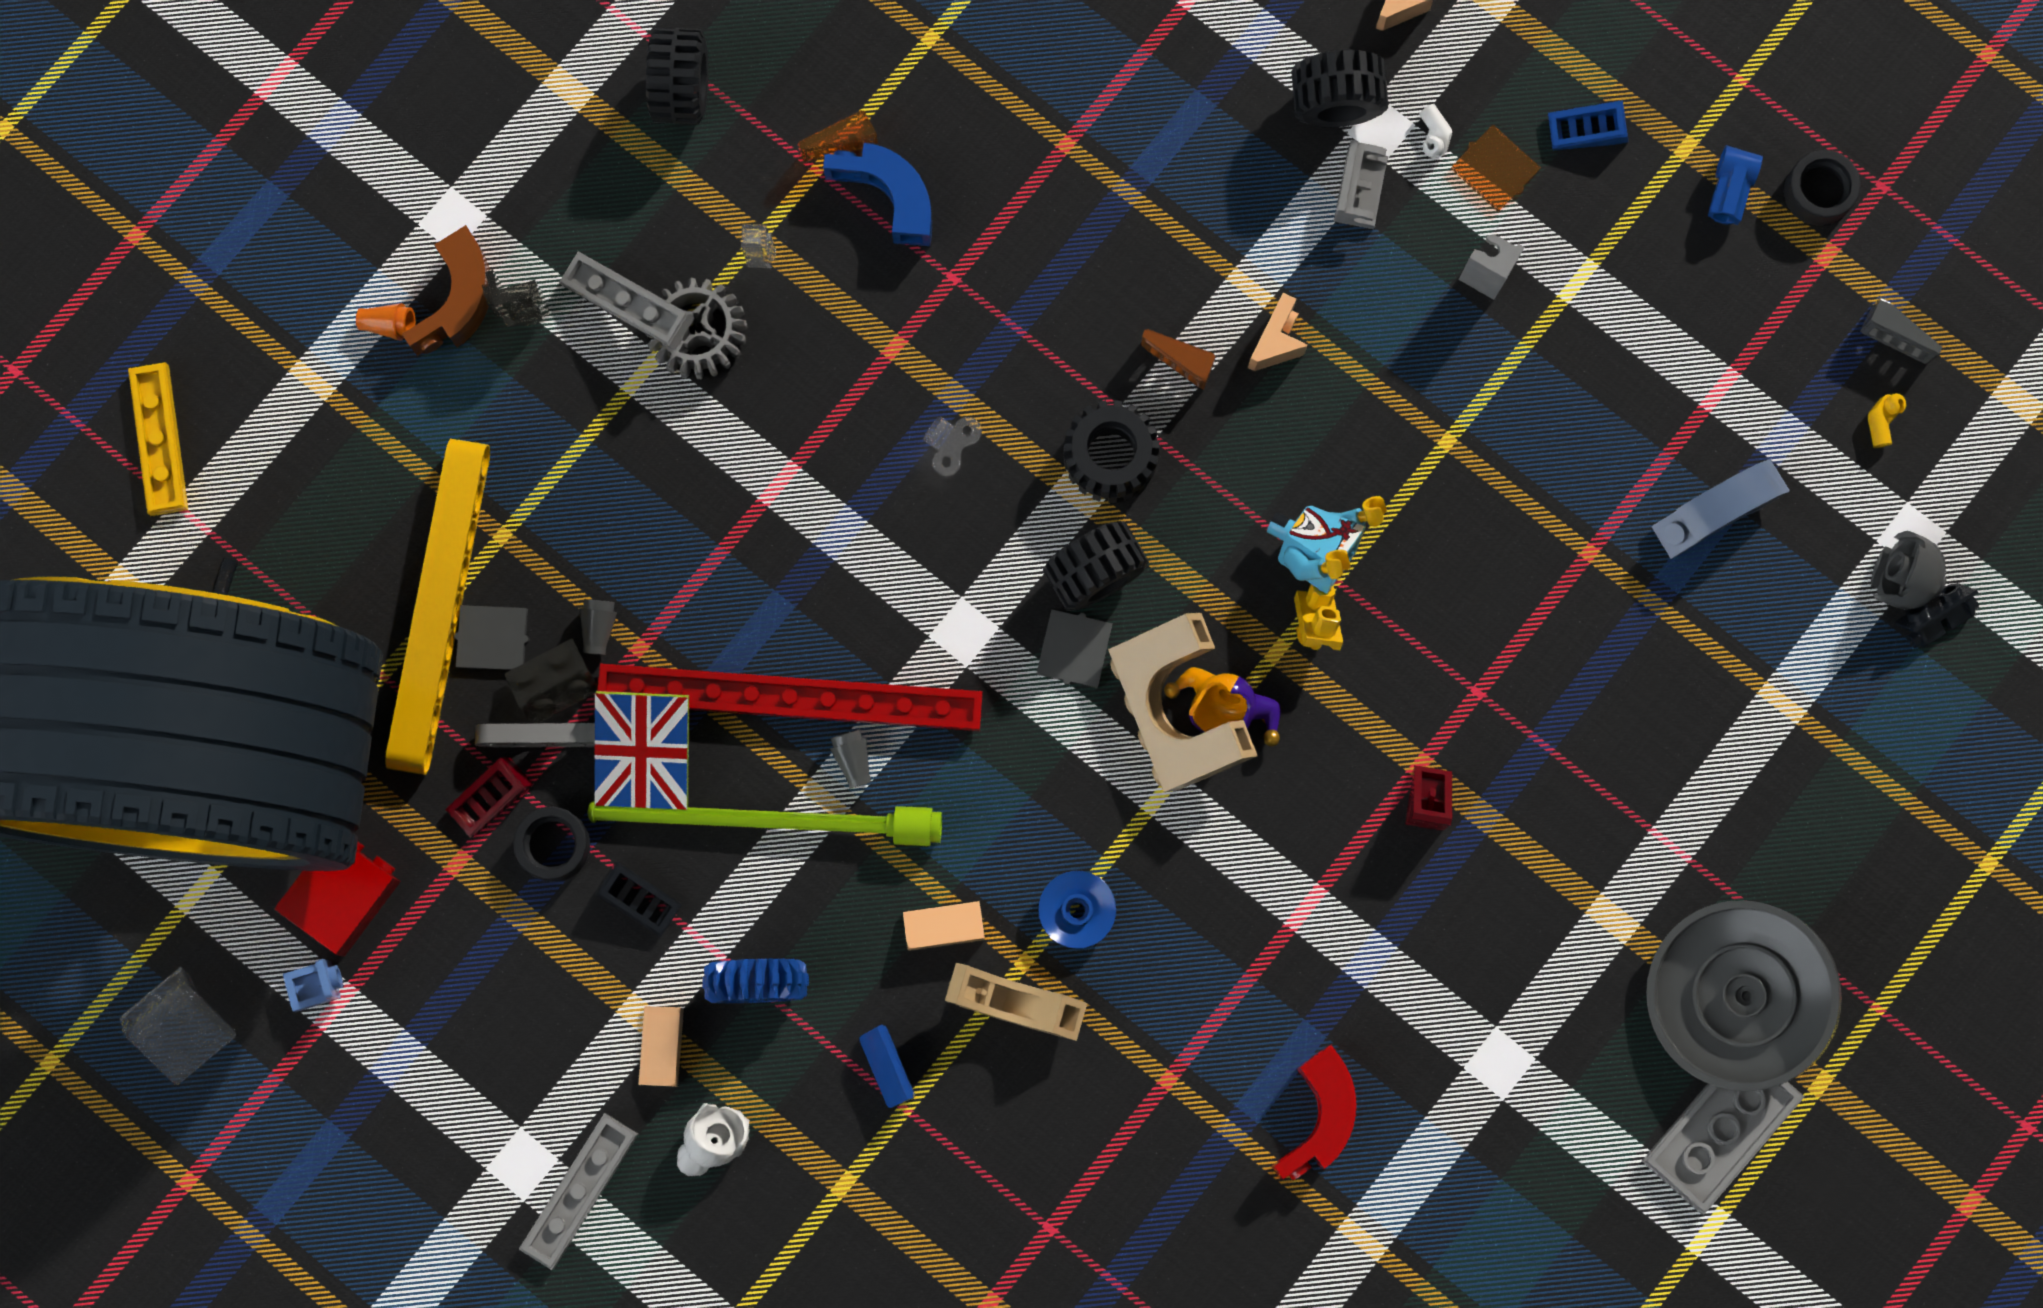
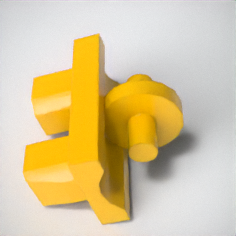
M1312 584L1308 592L1297 590L1294 597L1299 622L1296 634L1299 643L1303 646L1318 650L1322 645H1326L1333 650L1340 651L1343 645V638L1340 629V612L1336 610L1334 601V585L1327 594Z

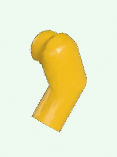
M1897 393L1887 394L1881 397L1869 411L1868 423L1873 448L1892 445L1889 424L1899 413H1903L1906 409V400L1902 395Z

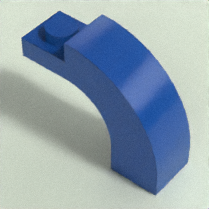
M863 143L862 157L844 150L824 155L823 170L825 180L870 184L882 190L889 197L894 206L893 243L931 246L932 215L929 195L920 175L908 161L887 148L870 143Z

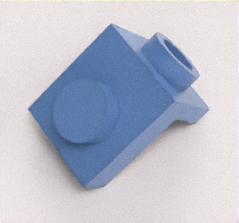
M321 959L315 961L313 965L283 974L293 1012L341 999L339 989L343 988L342 975L338 966H332V962L329 960Z

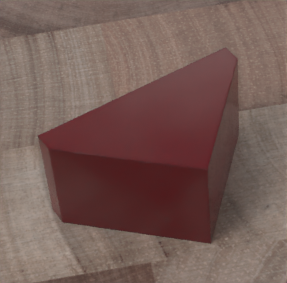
M1414 765L1405 825L1443 831L1452 822V771Z

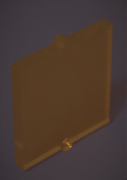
M1492 125L1475 143H1469L1468 150L1451 167V170L1499 212L1516 194H1522L1523 186L1541 167L1497 127Z

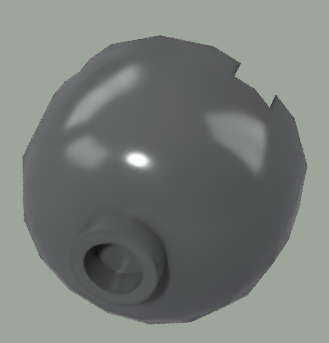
M1907 530L1893 537L1899 541L1892 549L1887 546L1884 547L1874 565L1871 577V586L1877 588V594H1873L1874 598L1904 610L1924 606L1934 599L1935 596L1939 595L1946 585L1945 558L1938 546L1929 539Z

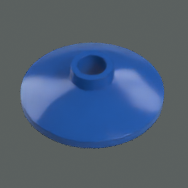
M1070 871L1055 877L1045 887L1039 901V918L1043 929L1052 940L1068 948L1081 949L1097 944L1110 932L1116 917V902L1109 886L1098 876L1085 871ZM1073 904H1081L1084 907L1085 913L1082 917L1074 918L1070 914L1069 910Z

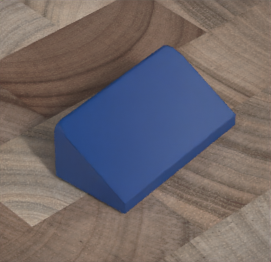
M882 1024L861 1035L859 1038L886 1105L889 1108H893L913 1099L915 1096L914 1090L887 1027Z

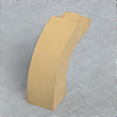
M960 963L955 964L945 998L947 1002L980 1014L1077 1041L1087 1007L1086 1002L1072 997L1014 982Z

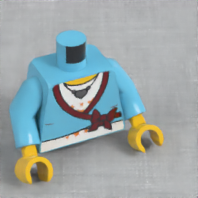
M1380 496L1370 497L1362 504L1364 511L1357 508L1343 513L1327 512L1314 506H1307L1296 521L1277 512L1268 526L1267 533L1284 541L1278 556L1279 562L1287 567L1297 580L1307 581L1327 594L1337 579L1342 576L1343 571L1351 568L1350 561L1358 549L1366 528L1364 526L1365 522L1367 521L1373 527L1379 526L1383 522V514L1387 511L1384 499Z

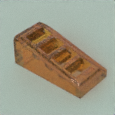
M860 110L799 141L798 149L800 157L805 162L824 158L825 154H834L835 151L839 150L850 152L862 150L863 143L878 145V138L865 111Z

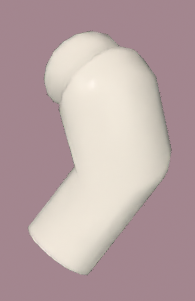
M1431 104L1419 113L1429 128L1428 135L1423 143V151L1428 157L1438 159L1448 150L1452 129L1436 105Z

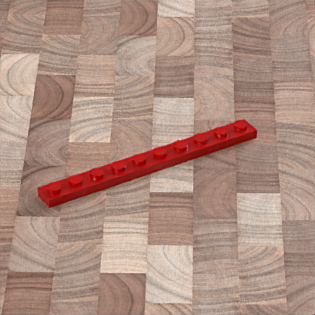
M601 663L598 680V691L689 695V710L968 731H980L983 691Z

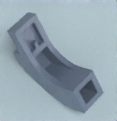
M1768 459L1707 490L1651 527L1672 559L1733 522L1761 510L1790 492L1771 459Z

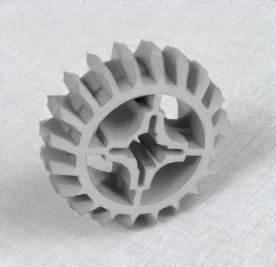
M692 277L689 279V288L684 289L681 282L676 281L675 288L677 292L671 294L667 289H663L662 295L664 299L680 309L689 304L700 303L695 310L685 312L694 317L691 325L695 324L697 327V323H701L704 331L697 333L695 330V334H691L688 328L675 350L653 338L648 343L650 351H658L655 356L656 361L659 364L667 362L666 368L670 373L675 372L680 367L681 377L685 379L690 375L691 369L694 370L696 378L700 380L704 376L703 369L709 368L712 376L718 374L715 365L719 363L724 368L729 369L731 364L727 355L738 358L741 353L735 345L746 343L745 336L739 332L747 329V323L745 320L739 319L744 315V310L742 306H734L737 302L736 296L734 294L725 296L726 289L721 284L712 291V283L709 279H705L701 288H699L696 279ZM716 309L726 318V330L723 338L717 335L716 330L711 327L714 320L713 313ZM700 346L712 348L703 354L689 355Z

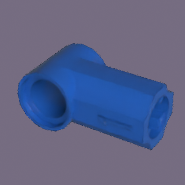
M1727 145L1724 147L1715 173V178H1718L1708 212V216L1713 218L1715 222L1725 225H1738L1741 222L1749 191L1757 180L1763 156Z

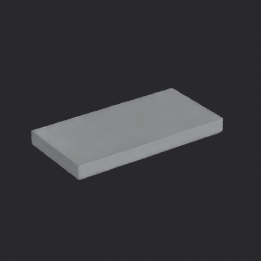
M1789 1082L1772 1088L1754 1091L1729 1090L1707 1084L1641 1161L1696 1211L1704 1215L1805 1096Z

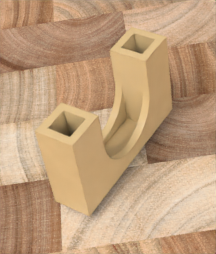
M1186 613L1108 649L1112 658L1110 662L1111 669L1116 678L1121 681L1126 694L1124 696L1125 705L1128 711L1135 717L1139 728V741L1142 747L1149 753L1153 764V777L1156 783L1162 787L1163 792L1183 789L1258 756L1244 720L1227 722L1200 735L1191 737L1176 730L1164 713L1162 690L1169 674L1182 663L1215 649L1202 613Z

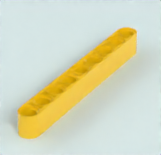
M450 439L446 447L385 760L387 769L426 775L430 768L455 642L454 635L457 631L460 605H462L489 467L490 446L488 444Z

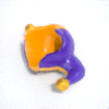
M1191 667L1175 682H1169L1164 687L1165 695L1171 699L1176 698L1181 690L1187 688L1195 690L1196 695L1189 710V718L1192 724L1202 733L1227 722L1244 720L1248 728L1252 720L1262 719L1267 728V731L1264 733V743L1270 747L1279 743L1280 737L1277 732L1280 719L1279 703L1271 698L1255 694L1250 684L1240 676L1229 673L1214 675L1206 670Z

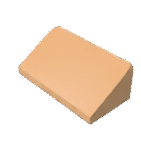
M980 901L903 912L908 951L985 940Z
M644 1006L638 1085L678 1087L683 1008Z

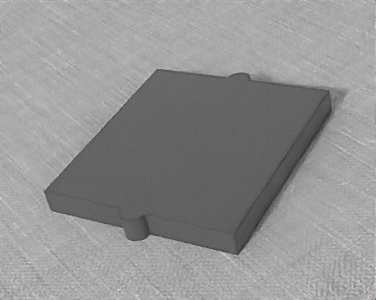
M460 605L459 629L454 635V638L458 641L456 668L524 671L525 644L530 641L529 637L526 636L528 609Z
M1051 609L1036 675L1062 680L1064 685L1075 683L1098 689L1113 623L1087 618L1084 613L1074 615Z

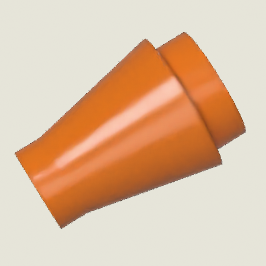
M403 303L373 308H359L356 313V326L358 330L372 332L399 341L404 339L402 334L414 327L416 323L414 310L411 307H406Z

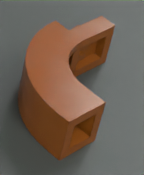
M466 225L434 245L450 270L452 280L451 291L447 301L437 312L402 334L417 356L421 353L428 354L437 350L443 344V339L448 336L458 348L474 334L487 313L492 293L491 272L483 251Z

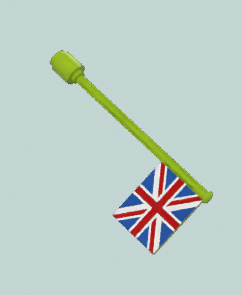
M595 692V800L589 804L587 811L588 818L592 823H596V820L886 833L887 837H893L894 845L931 846V843H941L942 812H933V808L895 806L894 814L888 813L887 816L688 807L689 695Z

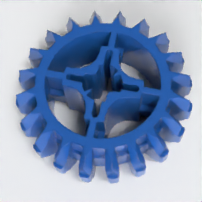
M785 958L712 962L704 967V977H702V989L705 992V999L711 1003L740 1004L796 1001L807 996V986H809V974L806 970V964L801 960Z

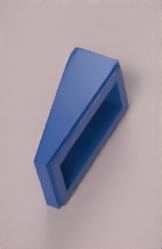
M1623 100L1548 113L1553 151L1629 142ZM1613 116L1615 130L1608 132L1606 117ZM1591 118H1598L1600 133L1593 134ZM1583 119L1585 136L1578 137L1576 120ZM1561 121H1568L1570 138L1563 139Z

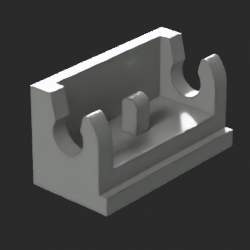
M1351 139L1346 155L1334 222L1374 229L1388 156H1386L1387 149Z
M1488 235L1486 241L1498 248V255L1490 257L1485 252L1474 249L1459 280L1494 300L1525 247L1519 243L1515 246L1496 235Z

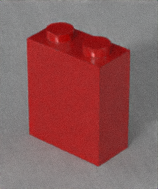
M359 841L357 843L355 863L349 868L338 871H302L274 908V910L334 954L343 957L346 956L401 882L392 875L395 868L379 856H376L372 861L361 853L365 846Z

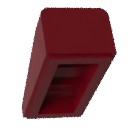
M510 757L499 758L445 810L470 838H473L523 795L533 783ZM501 773L512 784V789L500 777ZM490 782L503 795L500 800L487 786ZM479 793L491 806L488 811L475 797L476 794ZM466 803H468L470 807L480 817L478 821L475 822V820L463 808V806Z

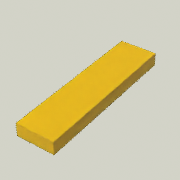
M164 362L129 368L147 514L156 516L188 510L169 365Z

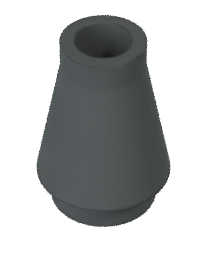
M584 599L583 608H579L583 653L606 655V647L617 612L614 611L615 602Z
M860 729L830 738L833 745L830 750L848 781L849 788L871 783L866 737L862 738Z

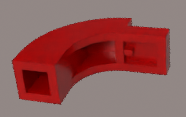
M1332 1045L1326 1046L1296 1068L1316 1098L1318 1116L1310 1136L1271 1165L1280 1179H1285L1289 1176L1292 1181L1296 1180L1311 1168L1308 1161L1312 1158L1321 1169H1325L1340 1155L1351 1136L1356 1118L1355 1088L1347 1066Z

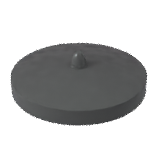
M1744 900L1721 902L1704 907L1684 918L1667 934L1660 944L1651 963L1647 979L1646 993L1649 1017L1657 1038L1666 1052L1680 1067L1692 1076L1720 1088L1754 1091L1779 1086L1795 1079L1813 1066L1823 1055L1839 1023L1842 1003L1841 984L1835 962L1820 937L1802 920L1783 909L1765 903Z

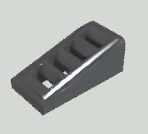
M1882 297L1871 307L1860 329L1862 334L1924 364H1929L1940 354L1942 346Z

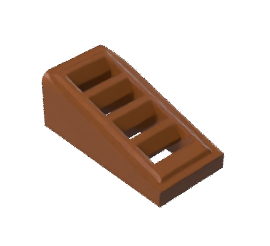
M1149 329L1144 330L1141 346L1198 388L1204 390L1216 357L1214 353Z

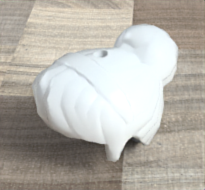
M703 1103L685 1127L684 1144L679 1148L677 1155V1166L680 1172L687 1176H701L710 1167L727 1164L735 1157H739L749 1140L750 1120L744 1117L739 1110L726 1106L718 1108L714 1104ZM716 1138L718 1142L713 1144L711 1139Z

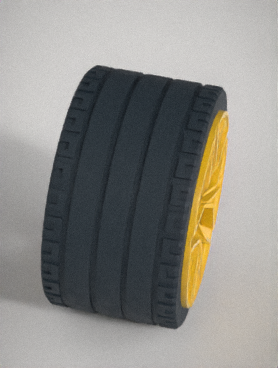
M29 577L0 581V837L92 851L205 864L300 871L345 870L355 863L358 836L355 835V831L360 828L365 787L361 783L367 777L372 740L368 732L373 730L379 689L375 683L380 680L383 653L370 639L324 619L291 612L288 608L229 595L157 584L120 580L94 581L78 577Z

